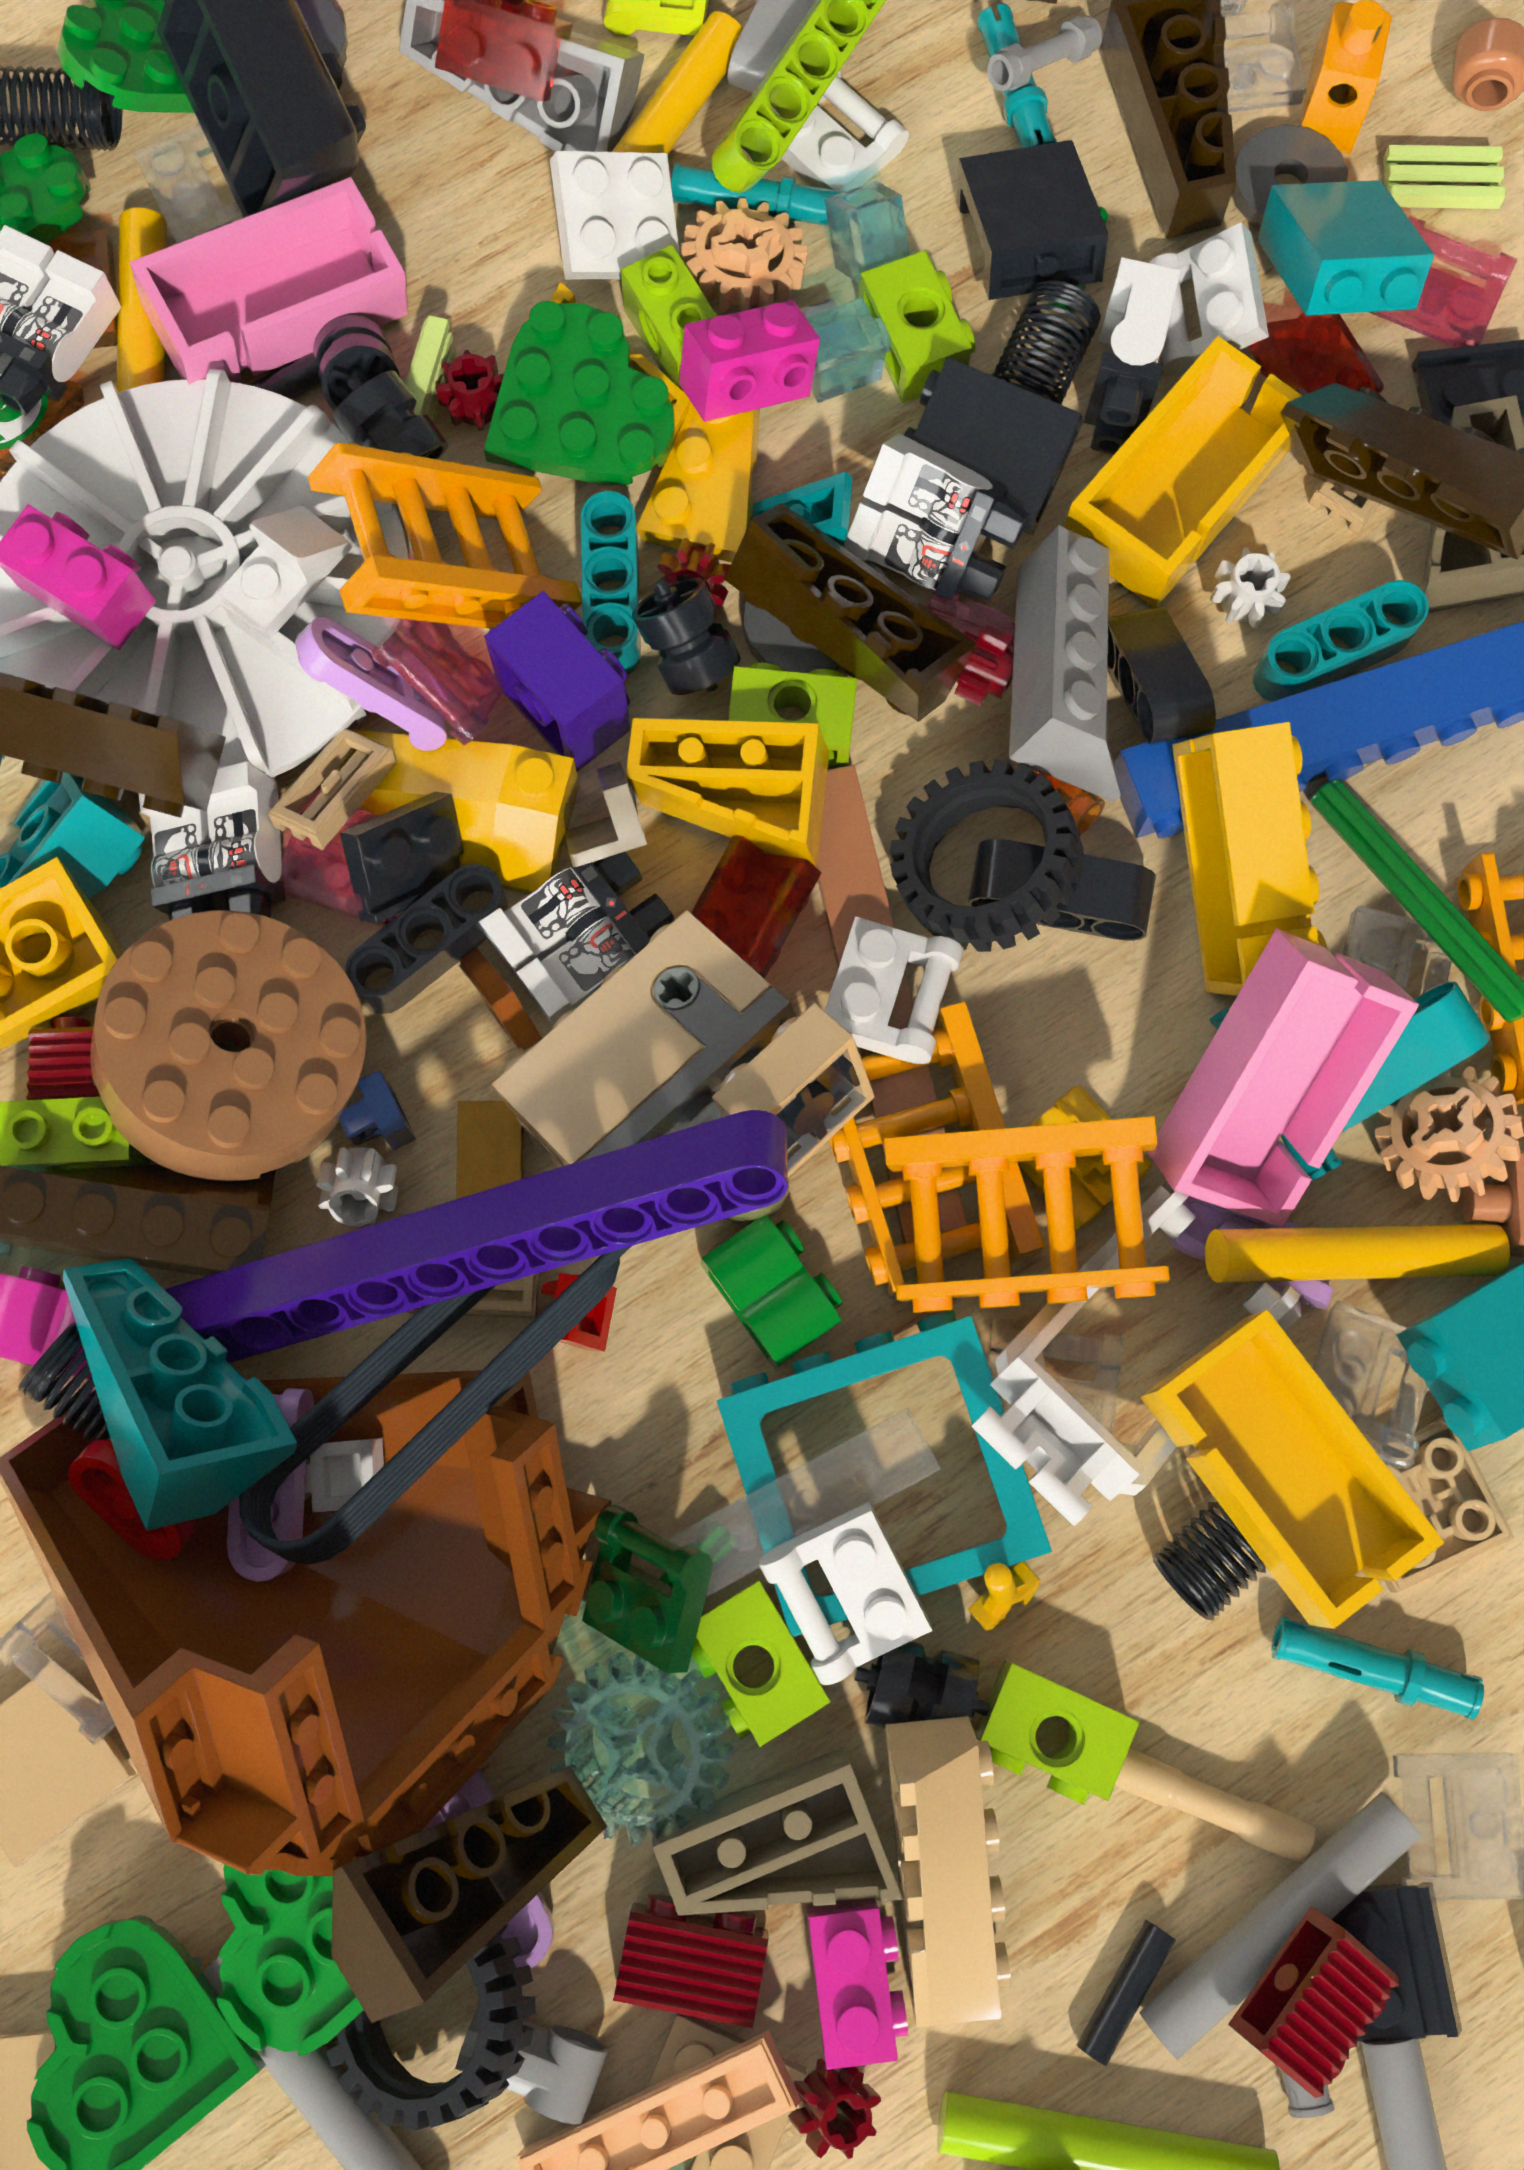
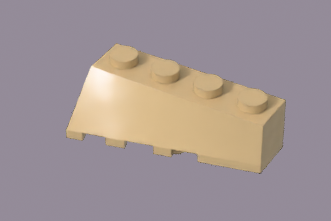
M969 1716L887 1724L885 1729L899 1888L903 1898L901 1900L908 1990L916 2027L1001 2018L999 1989L1009 1988L1011 1980L1006 1945L1004 1942L995 1943L993 1921L1005 1920V1907L999 1875L989 1876L987 1854L999 1853V1835L995 1811L993 1808L984 1809L982 1786L994 1784L989 1742L977 1741Z

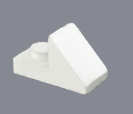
M303 506L254 520L249 527L259 546L217 591L224 604L270 639L352 548L351 543Z

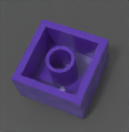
M542 591L485 634L484 638L498 688L557 755L574 758L576 771L578 772L631 730L627 707L631 702L625 692L624 684L627 674L618 659L608 649L603 648L598 652L586 639L587 629L580 617L569 605L564 603L558 607Z

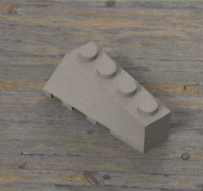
M406 0L399 46L400 53L461 92L467 91L489 105L492 112L508 122L514 121L539 137V142L555 152H612L623 137L633 114L645 55L478 0Z
M1058 525L1018 568L1009 759L1115 802L1121 794L1109 744L1108 731L1109 548L1098 544L1091 538L1083 537Z

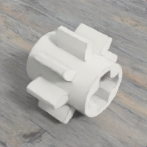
M1248 547L1242 549L1236 565L1230 561L1222 560L1215 574V578L1220 583L1216 585L1210 600L1214 603H1221L1224 612L1227 614L1225 622L1230 623L1234 620L1249 622L1254 629L1258 627L1265 611L1275 616L1279 614L1286 602L1285 597L1280 592L1284 591L1291 577L1288 573H1280L1279 567L1274 561V553L1271 552L1268 555L1260 553L1251 554Z
M344 1147L340 1148L336 1165L330 1162H322L316 1184L317 1187L322 1189L318 1204L319 1208L329 1209L331 1215L344 1225L364 1226L376 1224L379 1208L386 1211H394L399 1189L394 1184L397 1166L395 1164L386 1165L384 1158L372 1148L354 1147L348 1150Z

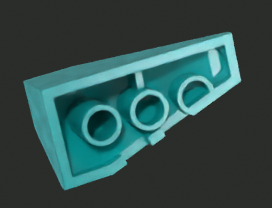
M63 772L61 784L43 780L11 823L20 829V832L9 852L0 856V888L58 857L87 898L90 899L106 888L117 873L120 875L125 874L134 866L141 854V843L145 836L134 819L110 798L82 791L84 778Z
M132 1258L64 1269L63 1282L121 1475L146 1531L216 1514L295 1453L297 1441L271 1391L255 1376L246 1380L225 1360L228 1350L213 1336L204 1340L181 1317L182 1306Z

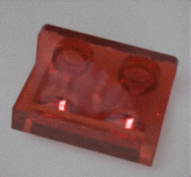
M445 0L435 68L533 100L546 102L551 97L561 38L571 36L573 23L556 18L558 8L536 0H523L522 7L502 0Z
M1302 312L1295 319L1267 322L1269 337L1248 346L1256 359V363L1261 366L1260 372L1264 377L1267 378L1270 374H1273L1302 396L1332 383H1337L1355 391L1359 387H1366L1379 394L1384 389L1383 382L1340 314L1306 316Z
M734 835L691 914L765 979L771 967L779 958L781 948L799 914L806 907L809 896L822 872L807 859L766 854L744 836Z

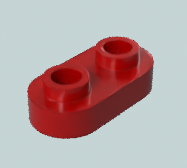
M95 1440L91 1442L70 1465L68 1472L69 1481L77 1495L138 1553L154 1560H169L177 1556L193 1535L195 1530L194 1519L146 1531L122 1478L110 1440Z

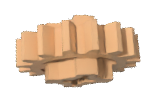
M739 198L737 209H729L723 201L716 202L714 216L700 210L697 212L696 225H686L684 243L681 245V259L706 299L709 301L714 297L719 300L718 312L725 313L731 305L739 306L741 312L750 310L751 306L758 305L763 307L773 304V299L779 302L790 301L792 289L801 290L806 269L808 247L801 245L803 236L801 228L788 229L789 215L786 212L772 217L768 215L769 203L763 202L757 210L749 209L745 198Z
M1468 1066L1462 1072L1460 1078L1451 1077L1450 1070L1448 1069L1438 1075V1079L1430 1080L1396 1100L1397 1106L1388 1105L1378 1111L1383 1126L1375 1129V1136L1379 1149H1384L1380 1152L1384 1167L1387 1171L1396 1170L1399 1185L1403 1189L1419 1181L1423 1199L1430 1200L1438 1188H1443L1447 1190L1451 1202H1458L1460 1188L1470 1186L1478 1196L1486 1194L1484 1178L1491 1176L1496 1180L1504 1182L1508 1175L1503 1160H1520L1521 1151L1519 1141L1516 1139L1524 1137L1521 1116H1516L1518 1111L1515 1097L1513 1094L1501 1095L1499 1079L1494 1076L1478 1084L1475 1067ZM1488 1117L1494 1124L1489 1142L1483 1137V1132L1486 1130L1485 1120ZM1411 1124L1415 1127L1416 1132L1411 1136L1413 1145L1408 1149L1405 1144L1406 1134Z

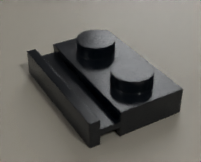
M1524 340L1418 352L1412 363L1413 373L1417 372L1419 379L1417 392L1421 408L1435 415L1441 423L1449 426L1454 407L1516 395L1524 426Z
M430 793L340 832L353 893L360 895L363 909L358 911L360 921L377 924L406 910L447 876L461 868L459 855L463 854L464 851L453 797L449 793Z
M1422 1882L1420 1885L1401 1886V1884L1368 1886L1332 1920L1346 1929L1399 1976V1986L1390 1988L1391 1998L1387 1999L1383 2011L1374 2019V2022L1366 2024V2034L1358 2036L1357 2041L1423 2039L1430 2035H1447V2038L1459 2037L1462 2027L1433 1883Z

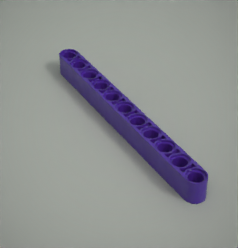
M748 1110L164 1290L182 1306L181 1317L204 1340L212 1336L228 1350L225 1360L228 1363L417 1309L425 1305L448 1300L770 1206L778 1202L786 1194L788 1187L787 1129L785 1123L777 1115L767 1111Z

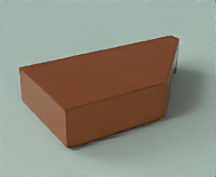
M477 948L459 960L461 963L459 965L460 969L478 990L491 1014L518 1049L522 1048L525 1051L543 1039L513 990Z

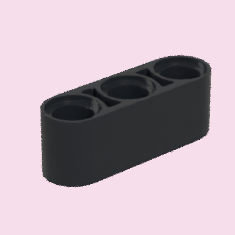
M1157 607L1108 617L1107 669L1145 741L1149 745L1212 733L1216 723V710L1212 690L1168 611L1164 607Z
M1005 839L981 841L978 844L968 905L978 907L1003 900L1025 885L1041 863L1045 847ZM1084 854V859L1079 860L1083 870L1080 883L1071 882L1075 895L1069 906L1062 903L1056 905L1060 917L1051 926L1043 919L1036 923L1037 925L1116 940L1135 941L1143 939L1147 935L1156 874L1141 865Z
M480 864L462 866L357 947L348 957L345 973L352 983L361 1004L371 1012L379 1014L393 1013L406 1005L460 962L461 958L485 942L488 937L479 921L499 908L503 912L508 909V901L497 874L489 867ZM475 891H486L493 895L491 902L481 910L471 911L462 907L466 897ZM428 929H436L444 933L442 940L436 947L429 950L414 948L415 939L421 932ZM378 968L394 970L392 980L387 986L377 990L365 988L366 978L372 971Z

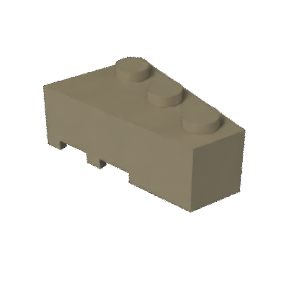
M1516 395L1454 407L1449 423L1450 427L1461 431L1464 427H1473L1490 436L1495 444L1514 451L1524 448V426ZM1431 525L1421 588L1429 602L1428 613L1524 596V551L1517 560Z
M843 1747L652 1826V1847L678 1916L769 1909L768 1905L813 1902V1906L836 1905V1900L880 1898V1901L903 1900Z

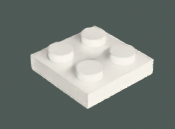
M556 151L550 159L565 280L621 279L620 269L673 244L680 255L667 153Z

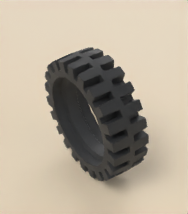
M982 760L969 763L970 775L965 777L958 767L946 771L945 774L949 784L943 788L935 779L930 781L923 787L929 797L925 802L915 796L906 806L912 817L911 820L900 817L895 827L900 840H891L890 854L895 862L891 863L890 866L892 876L897 883L896 887L907 907L933 936L951 938L957 941L963 947V950H966L968 944L971 943L977 952H990L993 941H997L1003 950L1016 946L1014 935L1022 932L1029 941L1040 934L1036 923L1043 919L1051 926L1060 917L1056 905L1062 903L1069 906L1075 893L1071 882L1080 883L1083 870L1079 860L1084 859L1080 833L1073 815L1059 791L1055 790L1047 778L1041 773L1036 776L1030 767L1020 763L1014 771L1010 763L1005 760H994L992 771H990ZM993 807L1020 808L1034 815L1043 827L1046 846L1041 863L1025 885L1003 900L978 907L954 905L936 893L932 887L929 868L935 848L950 828L972 813Z
M507 1924L466 1963L478 1991L480 2028L473 2057L462 2073L447 2082L428 2083L412 2076L392 2054L381 2028L380 2020L371 2022L364 2010L337 2034L339 2044L326 2051L330 2065L333 2067L346 2063L348 2070L338 2081L346 2094L362 2090L356 2105L366 2114L381 2110L379 2122L391 2127L404 2123L405 2130L433 2128L463 2118L489 2104L488 2101L499 2096L510 2085L506 2079L517 2074L525 2060L518 2051L531 2044L534 2028L524 2025L523 2019L536 2013L535 1996H523L521 1986L533 1982L529 1965L518 1968L515 1965L514 1958L524 1951L517 1937L508 1939L501 1937L508 1926Z

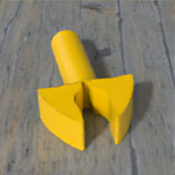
M1024 1561L1018 1563L1011 1571L1004 1564L994 1563L984 1573V1581L988 1590L967 1610L985 1630L998 1628L1008 1622L1005 1615L1014 1603L1021 1602L1024 1606L1028 1604L1037 1591L1041 1580Z

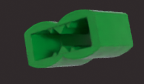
M766 1215L756 1219L701 1258V1266L727 1304L737 1315L763 1355L776 1370L839 1325L842 1319L836 1309L843 1305V1302L836 1289L823 1273L820 1272L815 1277H812L802 1265L798 1256L805 1252V1249L785 1220H781L775 1225Z

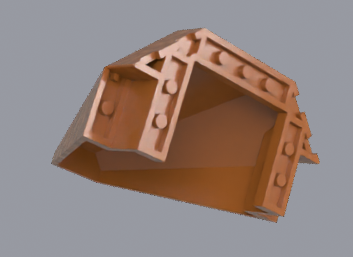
M482 1370L399 1374L325 1443L383 1438L385 1465ZM530 1370L347 1549L328 1561L309 1565L296 1563L287 1573L267 1581L255 1582L245 1579L234 1570L228 1558L229 1504L216 1514L194 1519L195 1530L193 1535L177 1556L172 1559L154 1560L134 1550L77 1495L71 1486L68 1475L70 1465L87 1445L94 1441L100 1430L90 1440H83L82 1435L89 1424L81 1432L73 1433V1426L77 1419L70 1425H63L66 1413L61 1417L54 1418L0 1457V1481L170 1841L180 1843L247 1875H263L264 1870H282L293 1876H333V1870L419 1833L426 1827L556 1684L564 1658L553 1653L565 1614L577 1616L593 1562L582 1559L590 1533L595 1529L598 1516L605 1508L611 1506L612 1503L611 1500L566 1487L555 1423L538 1418ZM346 1376L259 1381L272 1394H283L287 1388L309 1389L313 1394L315 1405ZM312 1494L304 1501L302 1538L319 1529L337 1512H313Z

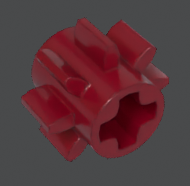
M464 350L463 355L456 358L451 364L442 363L441 368L446 383L439 384L435 389L440 406H449L453 425L457 426L463 421L469 425L477 426L480 431L484 429L485 424L492 421L504 374H498L496 357L491 354L485 359L482 356L471 354L469 350Z
M684 538L678 548L677 557L671 553L664 552L657 568L665 574L659 580L665 579L668 585L686 578H702L715 604L722 606L729 591L720 583L725 581L724 578L730 564L719 563L718 558L714 554L715 544L712 542L705 548L702 546H692L691 542Z
M988 624L985 630L982 629L979 637L966 631L964 635L978 645L958 678V686L954 694L978 706H981L988 694L1002 699L1013 679L1014 653L1009 652L1010 649L1008 648L1014 636Z
M820 2058L816 2062V2070L808 2074L804 2081L795 2080L793 2083L801 2100L798 2103L799 2108L788 2115L789 2121L800 2134H807L805 2143L819 2158H822L827 2153L830 2146L840 2150L847 2159L853 2158V2148L859 2146L867 2136H875L877 2133L872 2125L871 2108L881 2102V2097L869 2084H862L864 2073L857 2066L841 2068L839 2072L834 2069L826 2070L825 2061Z

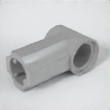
M479 2005L459 2053L455 2069L460 2071L465 2069L473 2057L480 2028ZM523 2020L524 2025L534 2028L531 2044L518 2051L525 2060L519 2072L506 2079L510 2084L506 2089L523 2095L524 2102L531 2109L548 2118L568 2124L583 2123L608 2053L607 2046L596 2038L572 2028L552 2025L549 2029Z

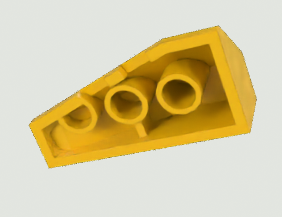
M349 729L391 748L397 761L390 772L361 804L360 808L377 817L433 792L452 794L464 851L463 854L459 855L460 865L480 864L487 866L497 874L503 888L527 894L537 891L547 880L556 875L566 838L565 831L568 830L579 789L574 758L511 744L446 738V742L440 748L423 751L415 748L409 741V735ZM354 749L352 753L346 758V760L340 765V767L337 769L338 772L357 751L356 749Z
M58 857L0 888V1050L29 1037L30 1029L51 1027L52 1019L72 1017L97 1004L107 975L123 954L108 925Z

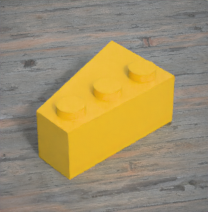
M633 718L625 777L642 805L817 870L829 751L819 723Z

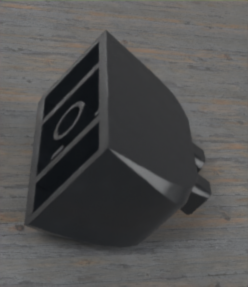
M295 0L165 1L156 31L243 218L352 176L359 162L358 144L366 129V122L358 105L353 103L344 104L339 93L343 82L342 71L334 53L320 52L303 13Z

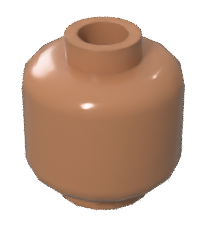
M1494 17L1479 21L1469 27L1459 38L1454 52L1452 84L1456 97L1463 104L1479 111L1497 110L1516 100L1524 91V27L1520 23L1509 18Z

